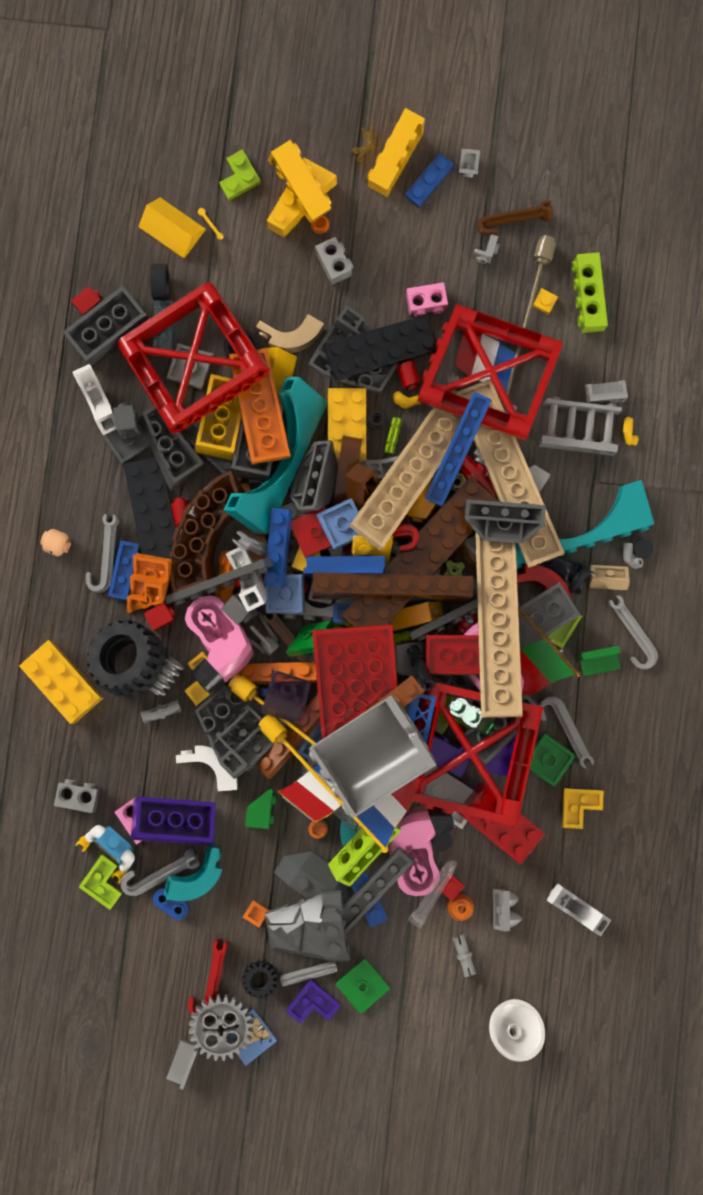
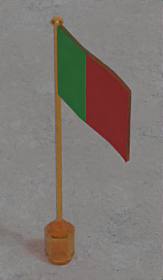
M463 543L458 549L460 556L471 568H477L476 556ZM518 604V610L543 637V640L520 648L521 675L524 680L522 696L535 694L558 680L573 675L574 677H579L581 672L572 666Z

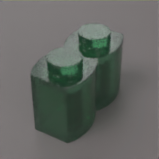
M455 696L448 706V710L452 715L481 734H487L494 724L491 717H481V709L460 696Z

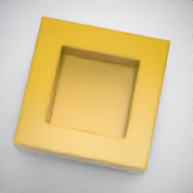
M541 288L532 307L549 315L558 296Z

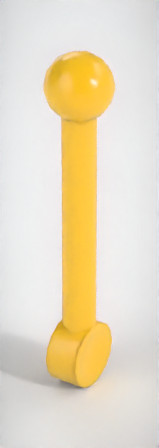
M198 209L199 216H203L216 233L217 239L222 240L224 235L216 229L206 216L205 209Z

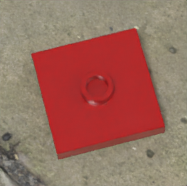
M325 506L291 521L292 531L304 558L331 547L316 514L326 510Z

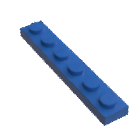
M475 391L473 392L425 499L443 507L492 399Z

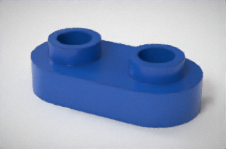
M160 888L154 893L153 902L155 906L173 919L181 920L187 916L189 905L186 901L166 899L165 902H161L159 897L164 895L165 888ZM176 907H181V908H182V912H181V913H177V912L175 911V908H176Z

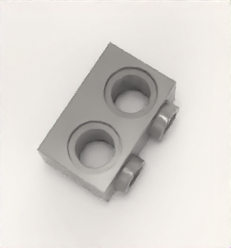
M336 237L315 246V253L331 285L351 277L353 269L351 260L349 258L346 259L344 255L345 248L342 242H338ZM330 249L336 251L334 255H329L326 252ZM336 266H342L344 270L338 272L334 268Z
M65 779V782L58 783L54 806L89 813L96 812L100 789L95 788L96 784L84 783L83 786L76 784L77 781ZM66 788H69L72 791V797L70 799H67L64 796V791ZM85 792H89L92 796L89 803L83 799Z

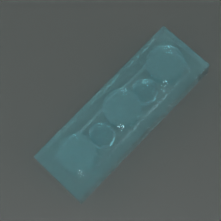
M154 300V316L174 304V301ZM174 324L154 336V348L173 350ZM153 355L155 358H168V357H162V356H155V355Z

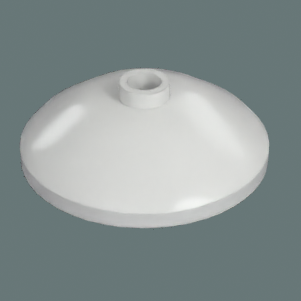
M512 999L501 1003L493 1011L489 1030L496 1049L504 1057L512 1061L523 1062L534 1058L542 1049L545 1040L544 1023L537 1010L525 1001Z

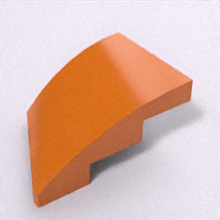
M140 553L133 555V574L130 576L127 613L164 602L171 574V559Z

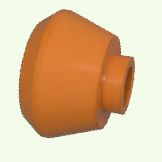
M458 894L453 901L449 900L447 905L448 913L457 921L467 920L474 911L473 901L465 894Z

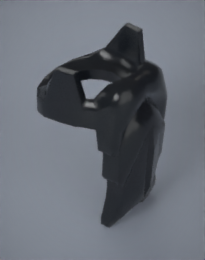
M560 556L553 558V561L545 566V568L556 571L569 581L568 590L572 594L581 595L582 590L579 587L587 576L595 575V572L587 569L582 563L573 562Z

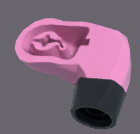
M212 595L200 597L193 601L187 608L185 616L187 626L201 639L209 652L207 659L204 658L191 672L192 676L208 694L238 674L253 656L252 646L242 625H236L221 610L225 604L220 598Z
M416 807L408 810L398 823L402 831L389 844L390 856L398 847H401L414 858V863L397 880L399 888L406 894L413 896L426 895L432 892L440 882V872L433 858L430 840L435 835L438 837L455 829L452 815L441 812L442 808L434 807V810Z

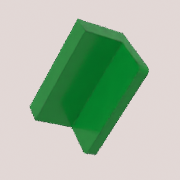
M614 646L579 653L578 657L582 675L587 676L620 669L618 654L621 653L620 647Z

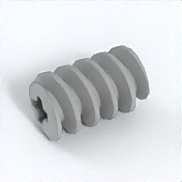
M168 654L169 659L165 658V663L161 666L163 668L162 674H158V681L150 685L151 689H149L158 696L159 694L166 695L163 688H171L168 682H175L173 675L179 677L180 674L177 669L184 670L183 665Z

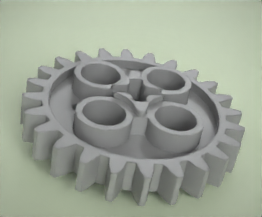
M217 994L216 1000L209 996V1003L202 1000V1007L196 1006L197 1013L191 1014L194 1020L189 1021V1026L192 1027L189 1029V1034L194 1035L190 1037V1041H197L194 1044V1048L201 1047L200 1055L207 1052V1059L211 1055H214L215 1061H217L218 1056H221L222 1060L225 1061L226 1055L233 1059V1053L235 1052L240 1055V1048L246 1049L245 1042L251 1041L248 1035H253V1030L250 1028L253 1026V1021L248 1020L252 1018L251 1013L246 1014L248 1011L247 1006L241 1008L242 1001H239L237 1004L235 1003V996L231 1000H228L227 994L224 996V999H221L220 995ZM232 1013L235 1015V1018L228 1020L225 1018V1015ZM212 1015L215 1017V1020L208 1022L205 1020V1017ZM219 1025L223 1026V1030H220ZM235 1033L237 1037L232 1040L227 1038V1035ZM214 1035L217 1037V1040L210 1042L207 1040V1037Z

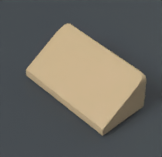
M590 565V570L595 572L594 576H590V588L628 589L630 583L628 567Z

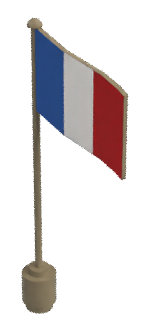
M543 235L537 242L533 258L539 264L523 328H526L542 267L547 265V263H551L556 243L555 238ZM464 331L455 366L461 372L470 376L486 369L467 332ZM475 331L492 366L519 357L521 347L518 346L515 353L501 342ZM516 366L496 373L507 395H509ZM486 377V378L481 379V380H479V381H480V382L487 381V380L490 379V377Z

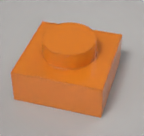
M253 899L243 918L260 927L265 919V913L270 911V909Z

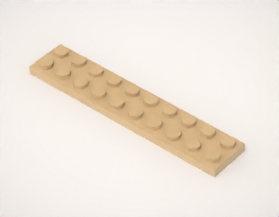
M491 379L455 392L456 395L470 400L475 391L492 399L489 407L505 412ZM480 425L474 442L499 501L544 505L516 437ZM547 510L545 511L544 526L523 544L517 543L527 568L564 554Z
M456 390L450 391V393L453 394L457 392ZM433 407L349 527L381 550L439 468L462 417Z
M476 533L481 718L522 717L515 543L485 541Z

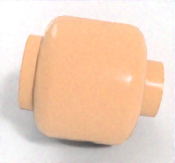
M56 529L45 531L40 541L43 551L56 557L67 553L71 543L68 542L69 537L66 533Z

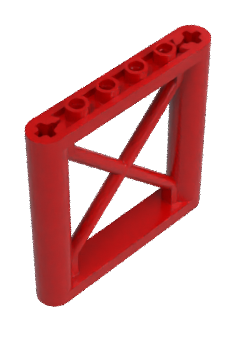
M211 282L201 285L121 337L117 342L119 349L171 433H179L193 423L199 422L202 417L215 412L219 406L232 401L241 392L249 390L252 385L266 377L269 373L268 366ZM197 308H202L190 353L147 347L143 344ZM209 313L240 360L198 354ZM145 354L187 360L176 402ZM195 362L242 369L243 372L188 408H183Z
M456 304L449 323L445 322L443 326V337L438 338L435 348L437 352L436 354L432 353L430 357V369H426L423 374L422 380L424 383L417 401L462 417L470 400L450 393V391L490 377L508 413L488 407L481 425L526 441L564 342ZM457 328L467 332L486 370L443 386L434 381ZM475 331L532 352L492 366ZM540 358L548 361L526 416L515 411L496 373L532 359Z
M435 682V687L431 686L432 690L423 692V694L437 697L427 739V749L431 750L440 710L465 749V752L425 776V773L409 782L408 784L416 791L413 801L422 803V807L434 810V807L442 808L441 812L453 814L455 811L462 813L461 817L473 819V816L479 817L481 822L493 824V821L517 826L543 707L522 702V717H516V720L472 747L445 703L447 694L481 701V693ZM421 699L420 709L422 712L430 708L431 700ZM422 716L416 722V728L419 732L425 729L426 726ZM518 728L505 789L502 795L477 753ZM470 758L497 800L496 810L492 811L426 795L427 784Z

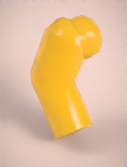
M396 391L393 394V401L403 409L421 404V402L417 401L419 395L408 398L400 391Z
M626 417L623 422L625 443L629 446H635L638 443V436L632 435L633 418Z

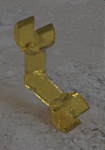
M371 123L370 131L368 132L364 131L363 125L361 127L362 135L365 137L367 144L361 148H353L351 151V155L355 153L360 154L356 158V162H360L364 154L375 148L372 136L373 126Z

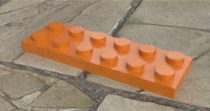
M267 349L257 351L268 366L269 373L266 377L252 385L249 390L237 395L251 464L290 458ZM236 353L229 354V359L240 360ZM231 367L233 378L243 372L241 368Z

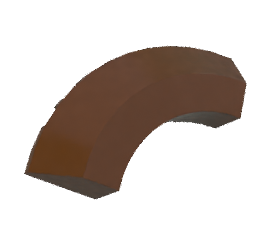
M229 471L212 480L207 487L197 493L198 495L187 505L182 513L183 516L174 531L172 552H170L169 556L171 557L170 580L173 593L215 577L214 555L217 543L225 528L235 519L226 513L224 508L231 493H246L233 471Z

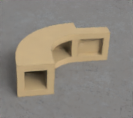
M308 314L301 326L292 332L277 331L262 321H259L256 329L259 337L266 341L270 339L268 342L269 348L279 347L289 353H295L307 349L318 340L324 331V323Z

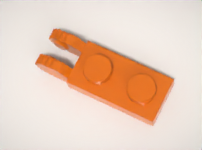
M232 550L221 551L218 576L234 570L226 556V553ZM234 585L225 588L223 586L218 587V591L214 592V596L220 598L226 604L232 597Z

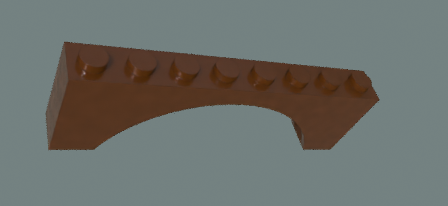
M313 572L312 599L333 600L353 596L391 595L424 597L448 603H467L473 596V576Z

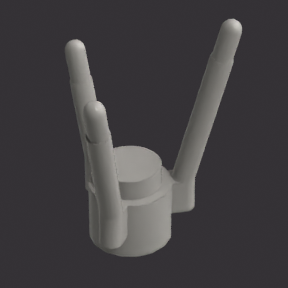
M259 612L258 616L270 637L267 636L265 638L254 626H250V629L262 641L261 645L249 637L247 638L250 644L259 649L263 654L266 652L270 655L280 646L277 643L279 639L274 635L268 623L264 621L262 613Z

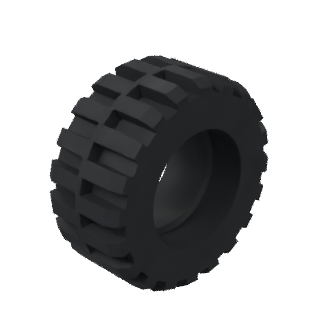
M126 619L124 621H114V625L109 623L104 626L105 629L103 631L99 630L96 633L98 636L92 639L90 643L92 646L87 651L89 659H86V666L90 667L88 673L89 676L93 677L92 681L100 686V688L125 698H131L133 695L139 696L143 693V690L148 691L151 689L150 685L158 681L157 676L159 673L162 674L163 668L161 666L165 663V657L162 655L165 651L164 647L160 645L161 640L142 624ZM135 643L137 657L134 664L126 672L116 674L115 660L118 653L125 646Z

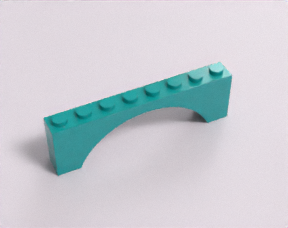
M299 376L286 377L278 393L286 415V438L290 458L281 459L272 476L257 489L246 493H231L224 508L226 513L255 534H268L271 509H280L328 404L323 397Z
M642 480L619 487L612 509L595 528L574 538L559 539L565 553L577 551L576 547L582 545L584 549L595 546L594 542L599 540L602 543L612 541L613 536L620 535V538L629 536L631 531L638 529V533L649 530V526L653 525L654 521ZM515 543L516 569L522 567V563H525L518 544Z

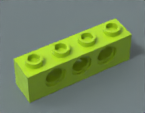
M600 252L577 254L574 261H572V272H575L576 279H574V290L578 294V297H576V308L580 311L578 326L581 327L582 333L604 331L608 326ZM583 272H588L591 275V277H585L583 275ZM585 290H590L593 296L586 295ZM587 308H592L595 314H589Z
M398 825L395 827L387 846L402 831ZM361 828L332 859L328 866L336 881L350 887L379 856L382 849Z

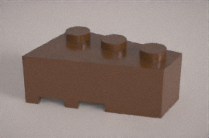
M357 463L345 475L347 500L352 498L358 511L361 510L379 484L373 469Z

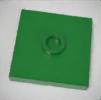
M330 620L302 626L286 653L289 657L314 653L312 631L333 629L334 624Z
M543 733L535 745L530 771L555 787L576 755Z
M365 957L335 983L360 1015L391 989Z

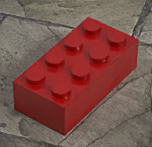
M480 782L463 804L495 811L497 800L488 786ZM521 813L517 826L493 821V824L481 822V818L473 816V819L464 818L520 865L545 835Z

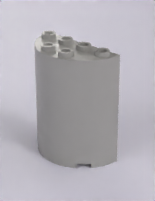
M390 695L309 748L310 758L314 763L317 762L319 764L322 777L325 780L329 779L333 784L331 787L333 794L336 798L340 797L344 803L342 804L343 810L347 815L351 814L353 818L436 766V761L427 749L428 746L420 732L393 695Z

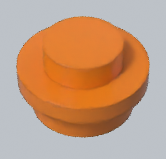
M321 216L311 222V228L316 234L326 233L330 226L329 220L325 216Z
M323 820L312 821L308 828L309 834L315 839L325 837L328 832L326 822Z

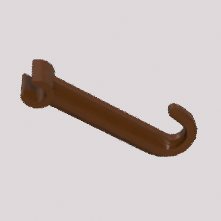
M545 200L538 207L488 215L478 221L477 230L482 235L491 236V234L497 235L498 229H485V227L535 218L550 221L553 219V206H551V201Z
M272 613V620L263 615L264 621L270 624L289 648L295 636L278 617V614ZM309 654L296 656L300 662H311Z

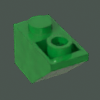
M268 789L247 807L245 827L269 829L270 825H273L275 813H271L272 805H276L277 793H273L274 789Z

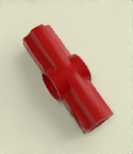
M467 454L459 471L467 480L472 477L492 496L497 498L486 469L482 465L477 464Z

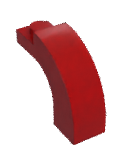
M535 565L530 568L523 566V574L520 571L517 572V584L533 582L540 585L546 591L560 582L571 599L567 585L554 571Z

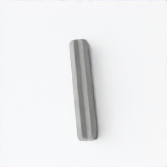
M327 962L280 976V982L282 986H287L337 972L336 962Z

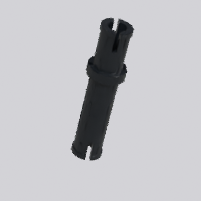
M410 645V648H407L410 664L415 668L422 688L425 691L432 690L431 686L435 687V682L426 666V659L421 654L417 645Z

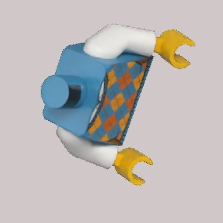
M96 825L85 836H82L75 845H82V852H84L91 842L95 843L119 865V869L111 875L112 879L115 876L118 877L119 884L135 860V856L132 853L133 849L110 826L104 828L101 825Z

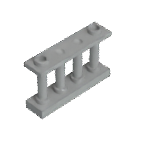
M555 396L546 398L543 406L550 407L547 434L545 436L542 435L539 439V447L614 456L617 453L618 445L613 444L611 441L614 415L618 416L622 411V407H617L616 404L612 403L598 405L565 401ZM558 408L569 409L566 436L564 438L556 437L555 434ZM576 410L587 412L585 438L583 440H576L573 437ZM595 413L606 414L604 439L601 443L594 442V439H592Z

